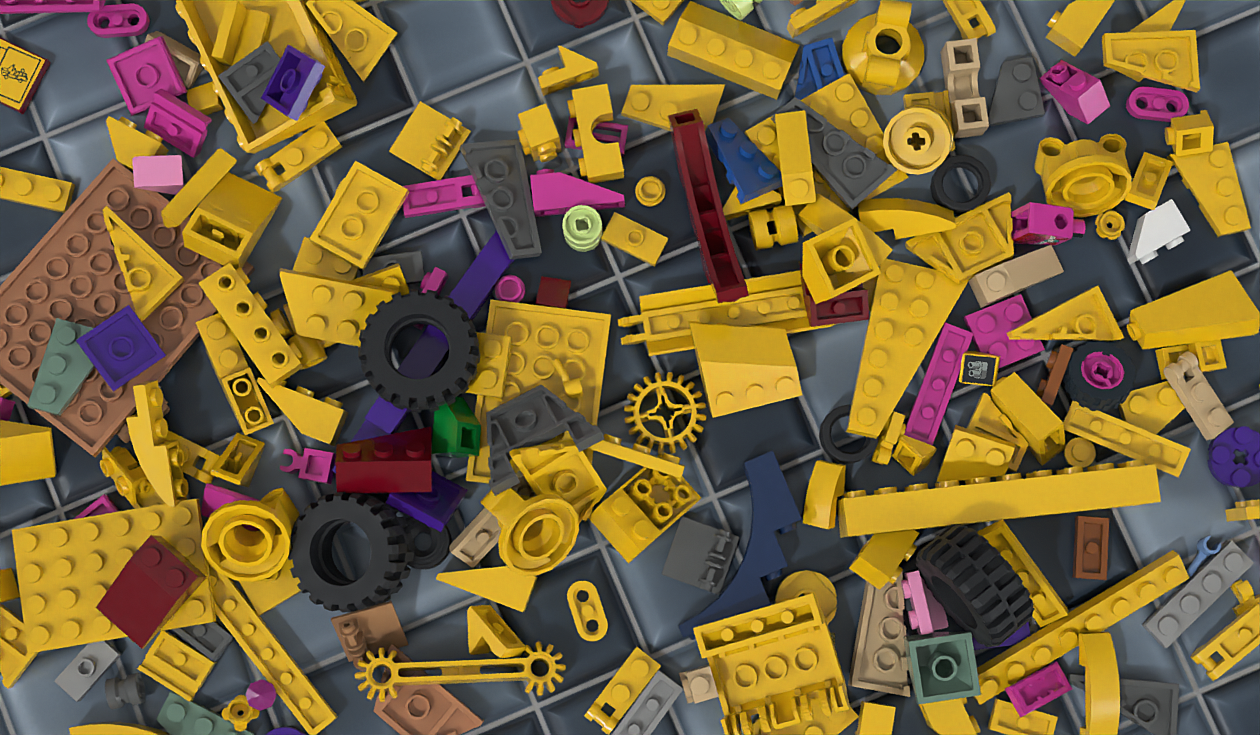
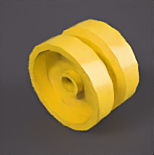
M917 104L906 107L890 120L884 131L883 146L887 158L894 167L908 174L920 175L933 171L946 160L953 148L955 134L951 121L943 111L932 105ZM916 133H919L920 138H925V142L922 144L915 141Z

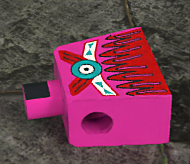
M1029 202L1011 212L1013 223L1012 240L1013 243L1058 245L1072 239V237L1082 238L1085 233V221L1073 219L1074 211L1072 208Z

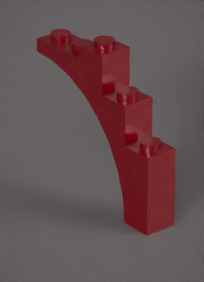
M698 109L668 115L679 176L686 193L691 224L697 237L703 271L708 283H711L718 304L735 302L740 298L749 296L724 216L703 120Z

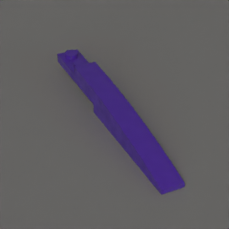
M497 230L448 296L454 300L458 307L461 306L467 312L472 322L495 289L498 280L504 276L514 259H509ZM428 325L397 370L402 375L411 379H423L436 374L441 370L449 356V344L445 335L435 326ZM379 396L365 416L366 420L351 442L395 434L411 410L396 408L392 403L386 402ZM336 466L331 470L336 473Z

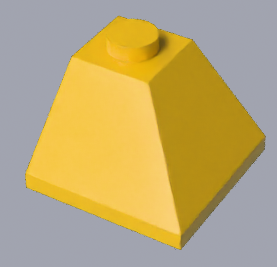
M855 217L803 242L802 276L815 304L832 299L881 274Z

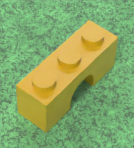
M608 84L572 90L573 100H567L570 118H576L578 129H572L575 146H582L584 158L578 159L581 177L587 176L588 182L592 184L624 178L619 143L604 144L597 141L592 134L598 124L613 120Z

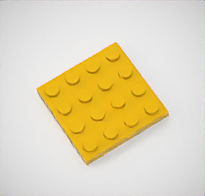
M850 73L800 100L826 118L827 122L834 127L843 130L851 136V139L864 148L867 147L877 154L878 158L893 166L884 150V133ZM771 116L746 130L744 134L781 171L776 124L771 120L773 117ZM812 167L815 195L818 193L846 212L851 211ZM898 169L863 200L872 199L909 177L905 172ZM782 186L777 188L776 190L781 195L782 201L785 205L784 191ZM807 203L792 205L797 228L803 237L813 232L797 217L798 213Z

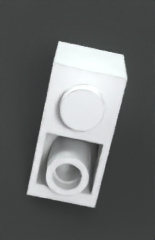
M1172 199L1137 219L1127 258L1129 264L1138 260L1144 264L1158 256L1157 249L1166 246L1170 250L1184 242L1182 236L1189 232L1190 228Z

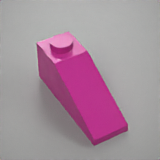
M542 169L536 172L537 175H530L535 217L566 214L572 207L578 205H586L595 210L625 207L624 195L562 172L554 173L553 169Z

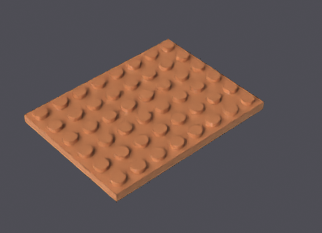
M114 158L0 286V383L28 404L56 318L95 328L128 305L135 313V307L126 287L125 278L120 269L111 236L104 222L102 211L104 207H109L184 278L185 281L145 320L141 321L166 357L114 392L97 369L94 368L61 416L35 410L95 458L125 424L126 418L136 411L133 386L152 380H158L159 384L200 335L195 322L218 313L201 289L199 282L224 266L184 247L182 231L190 217L188 216L177 227H165L161 211L169 201L156 191L134 188L133 173ZM246 261L242 270L249 278L255 271V268Z

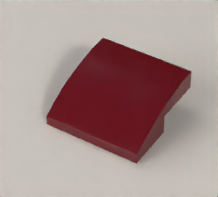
M800 263L804 303L811 327L869 320L868 290L863 288V283L832 299L815 304L802 276L803 263Z

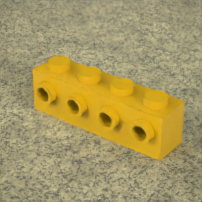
M229 262L200 281L199 285L270 387L274 388L303 368L299 361L303 358V355L294 342L289 345L282 337V334L286 331L278 319L274 317L270 320L264 310L268 306L258 292L252 294L246 285L250 283V280L242 268L239 267L235 270Z

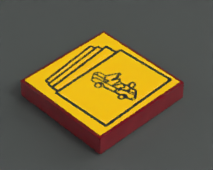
M1 37L0 104L24 114L51 62Z

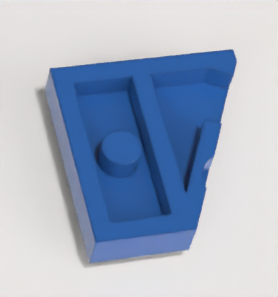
M832 37L803 46L795 91L797 99L802 100L844 76Z

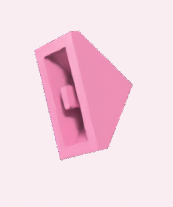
M181 155L139 156L132 158L134 188L176 195L184 187Z

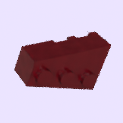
M431 427L337 444L335 460L337 492H432Z

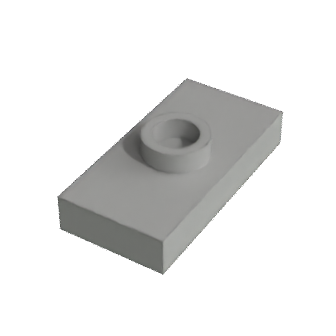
M107 640L89 643L54 682L76 702H79L122 654Z

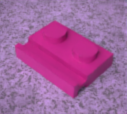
M163 89L154 92L155 99L150 105L143 128L157 134L163 140L193 158L199 155L208 132L207 126L211 123L212 119Z

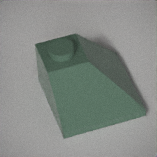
M970 631L933 632L903 637L908 670L917 704L981 695Z

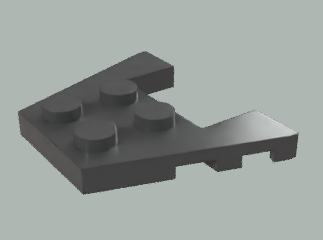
M539 385L486 413L487 443L490 448L488 467L491 479H489V486L495 496L520 483L509 462L512 459L509 451L512 449L540 445L565 431L569 432L579 452L605 438L599 427L591 425L579 412L575 413L567 407L563 400L543 385Z

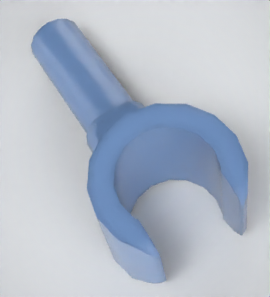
M1211 536L1198 541V553L1186 570L1189 576L1194 574L1207 556L1220 551V542L1209 550L1206 543Z

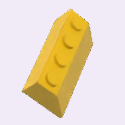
M690 1L680 16L670 39L667 56L777 100L800 45Z

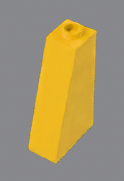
M1230 270L1130 310L1127 331L1133 341L1137 340L1143 350L1251 336L1259 333L1260 312L1234 273Z

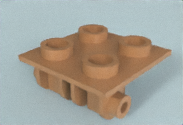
M392 601L331 618L348 661H353L355 668L360 671L366 670L358 666L359 660L370 663L366 655L368 651L375 655L378 654L379 648L383 647L386 652L392 644L398 648L409 645Z

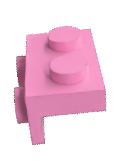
M919 570L904 573L905 580H901V587L904 598H910L912 610L908 611L912 630L917 629L918 634L924 635L933 633L934 630L947 628L948 621L945 610L925 585Z

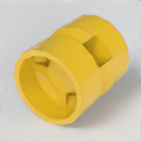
M792 205L776 206L772 212H768L766 209L748 212L751 237L756 251L772 248L774 242H778L781 246L798 242L797 223ZM772 221L774 234H769L767 222Z

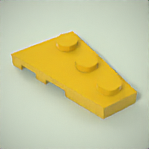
M308 0L306 6L362 81L365 82L398 33L352 0Z
M1196 30L1104 33L1102 36L1104 67L1193 92L1200 90Z
M725 84L630 85L621 116L671 131L668 115L698 109L703 120L704 129L706 130L708 125L713 124Z
M1228 142L1213 145V151L1182 156H1176L1174 153L1167 156L1168 160L1173 161L1172 166L1176 167L1183 178L1181 181L1195 196L1199 203L1198 207L1218 237L1247 231L1251 228Z

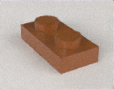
M1063 344L1058 348L1057 352L1051 351L1046 363V367L1050 369L1047 380L1041 378L1035 393L1049 408L1054 403L1074 349Z
M1075 517L1073 578L1107 580L1109 518Z

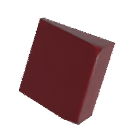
M541 276L536 305L567 309L571 281Z

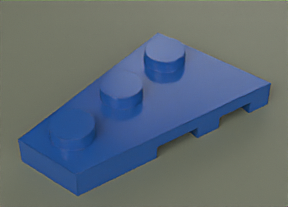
M729 117L707 126L705 130L706 139L717 160L724 163L729 183L735 184L740 204L783 186L781 171L748 139Z

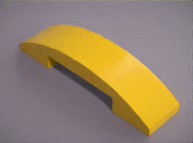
M1109 632L1079 633V665L1085 667L1086 726L1080 727V735H1117L1120 716V685L1111 634Z

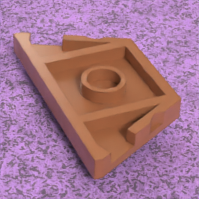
M392 644L389 647L388 657L392 650L397 652L394 663L414 662L396 645ZM386 667L382 674L381 683H385L391 678V672ZM425 670L401 671L398 673L400 677L431 676ZM441 684L394 686L393 688L397 692L398 697L393 699L387 691L385 692V702L381 703L378 695L373 711L400 735H460L481 726L484 722Z

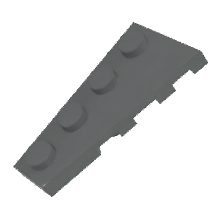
M796 97L776 113L805 110L812 167L849 210H852L898 170L891 164H887L878 158L877 154L867 147L864 148L851 139V136L843 130H839L827 122L826 118ZM774 115L771 120L776 124Z
M511 139L462 144L460 146L462 155L509 259L540 256L542 251L520 140Z

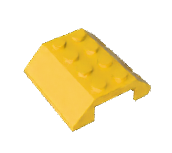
M814 593L693 628L702 659L707 657L724 713L721 724L725 735H742V731L744 735H753L751 716L759 714L760 726L764 733L772 731L771 720L775 730L802 723L800 707L806 722L813 720L814 713L811 699L816 697L820 699V708L825 716L832 715L830 698L836 713L850 710L845 679L827 621Z

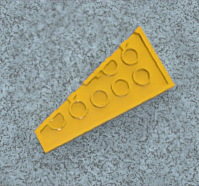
M887 258L880 264L881 274L877 275L846 432L877 439L969 280L957 284L938 270Z

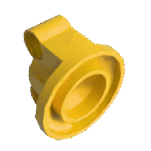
M881 0L876 13L860 19L848 30L841 47L842 65L846 74L850 73L859 89L873 95H892L905 90L917 79L924 63V44L918 30L909 23L912 9L911 2ZM878 36L891 37L899 44L900 50L894 54H884L877 49L875 39Z
M1106 134L1100 138L1099 142L1081 139L1064 144L1060 139L1053 137L1041 140L1038 145L1034 169L1041 177L1047 204L1072 208L1074 211L1073 217L1082 218L1101 214L1123 201L1128 191L1132 188L1131 174L1125 156L1127 147L1125 139L1117 134Z
M284 488L274 489L260 501L238 500L224 504L211 513L202 530L201 547L205 557L220 574L233 580L254 582L269 578L283 567L289 556L291 533L294 522L300 516V512ZM241 524L252 525L260 529V531H249Z
M509 488L495 496L492 490H490L480 501L498 519V525L501 528L498 539L499 555L506 566L517 574L537 576L552 570L566 558L575 545L579 532L578 514L567 500L556 494H541L536 497H529L527 495H519L512 488Z

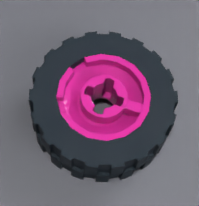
M1091 341L1087 342L1084 346H1079L1072 353L1063 376V382H1065L1064 388L1066 392L1071 395L1070 398L1073 401L1079 403V406L1089 408L1091 411L1101 410V412H1105L1108 409L1113 410L1119 404L1125 402L1136 381V368L1132 364L1131 357L1127 356L1122 348H1118L1112 343L1108 344L1103 341L1092 343Z

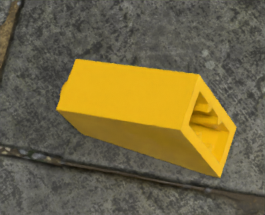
M1015 372L1008 377L1000 378L990 390L992 402L1011 421L1012 427L1017 432H1020L1029 443L1027 448L1043 466L1065 449L1064 423Z

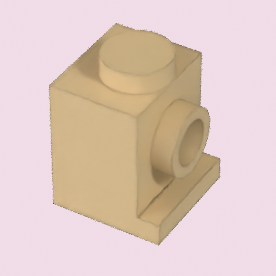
M709 665L679 673L687 703L694 702L696 704L719 697Z

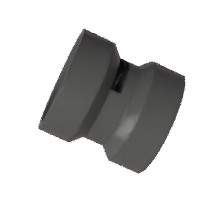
M140 673L130 674L126 679L122 680L118 677L106 679L105 694L110 709L122 708L125 703L137 705L145 702V686Z

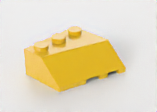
M689 321L705 397L713 418L802 395L797 366L784 327L759 325L730 326L727 323H716L714 325Z

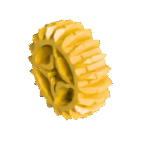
M659 372L655 373L656 383L653 384L648 376L644 377L643 380L647 387L643 389L639 384H635L634 389L639 393L638 397L633 394H628L627 396L629 401L635 403L634 406H624L625 412L633 413V416L624 419L625 424L635 423L636 425L628 431L629 434L634 435L637 432L641 434L636 440L637 444H641L647 439L649 441L647 447L653 448L654 444L659 445L658 454L660 455L663 454L665 445H669L670 454H675L676 448L674 444L679 443L682 450L687 449L684 439L687 437L690 442L695 443L697 438L691 433L692 430L699 433L703 431V427L696 424V421H706V415L697 414V410L705 409L706 404L702 402L695 403V400L699 399L702 393L698 391L691 395L690 391L695 384L690 382L686 387H683L684 376L682 375L678 377L677 383L671 382L673 378L672 372L667 373L666 381H661V374ZM665 389L678 392L686 399L688 404L671 403L668 400ZM656 391L657 406L647 412L639 413L643 400L650 393ZM661 399L664 400L667 410L675 411L674 416L670 415L669 417L671 419L668 421L669 428H667L663 416L656 415L657 411L661 412ZM691 413L690 422L686 429L677 436H674L673 421L677 417L683 416V414ZM642 422L659 423L663 428L665 438L657 437L648 432Z

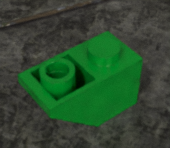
M457 396L455 398L456 402L448 406L446 403L439 406V410L434 411L432 454L452 458L479 456L481 424L464 398Z

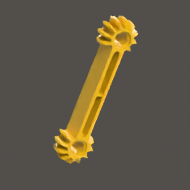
M541 642L535 643V652L532 651L530 646L526 645L524 653L527 658L394 663L393 661L397 655L395 650H392L389 657L385 658V650L382 647L378 651L379 658L375 659L371 651L366 653L370 661L369 664L362 660L358 661V666L366 670V672L355 673V679H366V681L358 686V690L361 692L370 687L371 689L367 695L369 700L374 698L376 692H380L379 700L381 703L385 702V692L387 691L393 699H396L398 695L393 687L401 685L526 680L529 684L526 686L525 692L529 694L533 686H536L537 695L542 696L544 691L543 685L552 693L555 690L552 681L562 683L564 678L555 672L565 671L566 665L555 663L562 658L561 652L552 657L550 653L554 646L549 644L545 652H543ZM535 661H542L547 666V674L542 677L535 676L531 671V664ZM379 667H386L391 672V678L385 683H378L373 678V672ZM521 667L522 672L481 674L480 669ZM419 670L442 671L441 676L400 677L398 673L401 671Z

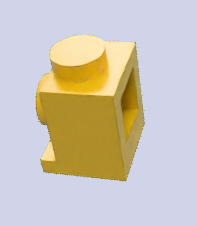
M1201 110L1200 114L1171 118V127L1165 128V141L1167 145L1172 146L1176 156L1213 151L1214 125L1207 110Z

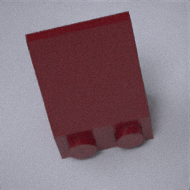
M150 535L126 563L96 608L141 649H144L207 576L163 537Z

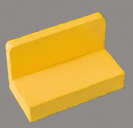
M226 0L211 56L222 65L233 66L263 45L270 15L266 12L247 9L239 1Z

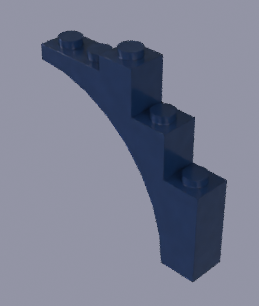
M773 451L742 464L750 487L752 505L751 531L744 558L732 581L719 597L699 614L678 625L682 637L689 635L690 640L696 639L693 631L694 627L771 605L760 578L765 576L766 581L783 575L782 568L788 566L774 531L779 530L780 535L796 529L795 522L802 519Z

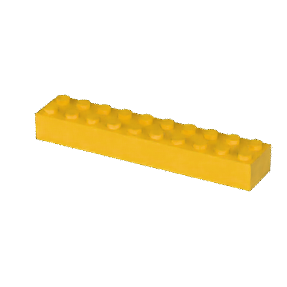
M1145 459L1133 460L1117 464L1118 468L1114 469V463H1106L1087 467V472H1083V466L1056 470L1057 475H1052V470H1042L1027 473L1025 479H1021V473L1006 474L996 477V482H990V476L965 480L966 485L959 486V480L936 483L933 489H928V483L915 484L904 487L905 492H897V487H887L874 490V495L866 496V490L851 491L843 495L844 498L837 501L840 537L1161 502L1156 464L1145 465Z

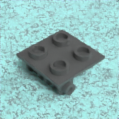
M682 516L662 575L720 595L739 536Z

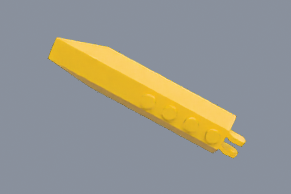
M800 271L745 279L749 296L740 298L735 302L718 304L711 285L639 296L641 315L618 319V326L630 327L643 323L644 333L626 335L621 338L622 345H631L646 341L649 356L695 349L689 321L714 325L716 323H727L730 326L759 325L784 327L786 334L828 328L836 324L815 327L809 325ZM877 276L863 282V288L868 290L869 311L871 309Z

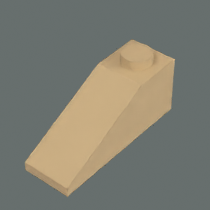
M1049 245L981 272L971 278L969 284L980 308H983L1063 273L1064 270L1052 245Z

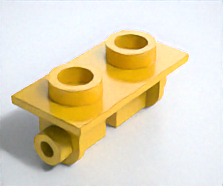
M117 446L111 452L106 447L103 448L102 460H100L102 472L106 477L110 476L114 480L120 495H126L131 503L135 505L136 494L149 492L152 485L141 466L138 467L137 461L126 448Z

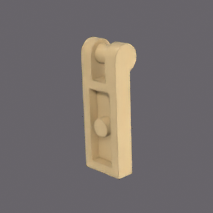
M1186 351L1178 357L1177 363H1171L1164 368L1163 373L1166 379L1176 391L1177 396L1206 440L1214 439L1234 423L1199 369L1198 359L1193 353Z

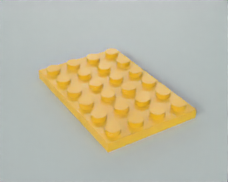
M490 299L486 333L510 336L512 342L503 398L477 395L475 417L481 424L479 456L469 457L466 481L489 484V479H491L488 467L490 448L487 443L486 413L539 385H543L563 400L567 407L575 413L579 412L591 425L597 426L611 314ZM559 358L570 380L580 379L583 395L574 398L567 396L561 377L552 363L554 359ZM564 432L540 445L562 442ZM586 448L583 452L592 465L594 450ZM511 459L509 462L515 473H517L519 468L514 460Z
M199 499L179 501V504L175 507L161 504L13 529L12 537L27 653L128 637L104 616L96 606L129 559L150 535L163 537L207 576L160 631L216 622L209 566L201 547L203 524Z

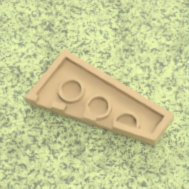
M902 572L893 584L887 582L880 590L867 581L865 583L848 681L849 686L910 697V686H908L907 680L908 664L903 639L906 636V626H904L903 609H905L901 587V580H903Z

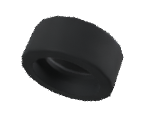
M967 155L951 156L937 168L932 176L930 185L932 198L937 205L952 210L956 215H962L979 207L984 202L990 191L991 180L986 167L976 158ZM952 169H967L977 178V193L969 201H953L944 192V177Z
M851 404L839 406L827 414L821 423L819 432L821 446L826 454L837 462L847 464L859 462L872 454L879 439V436L877 439L867 437L863 447L854 452H845L836 447L831 437L832 427L838 419L850 415Z

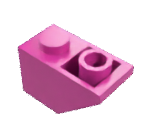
M1063 60L1051 67L1048 72L1039 78L1044 87L1069 115L1086 124L1091 123L1110 107L1100 79Z

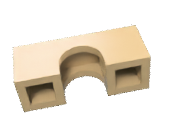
M977 39L947 41L940 54L945 89L948 90L954 138L983 135L989 127L985 97H980L977 78L981 67Z

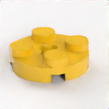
M808 570L788 575L777 589L774 600L775 604L797 598L802 593L804 595L814 593L827 624H829L834 618L837 609L836 590L830 580L820 573Z

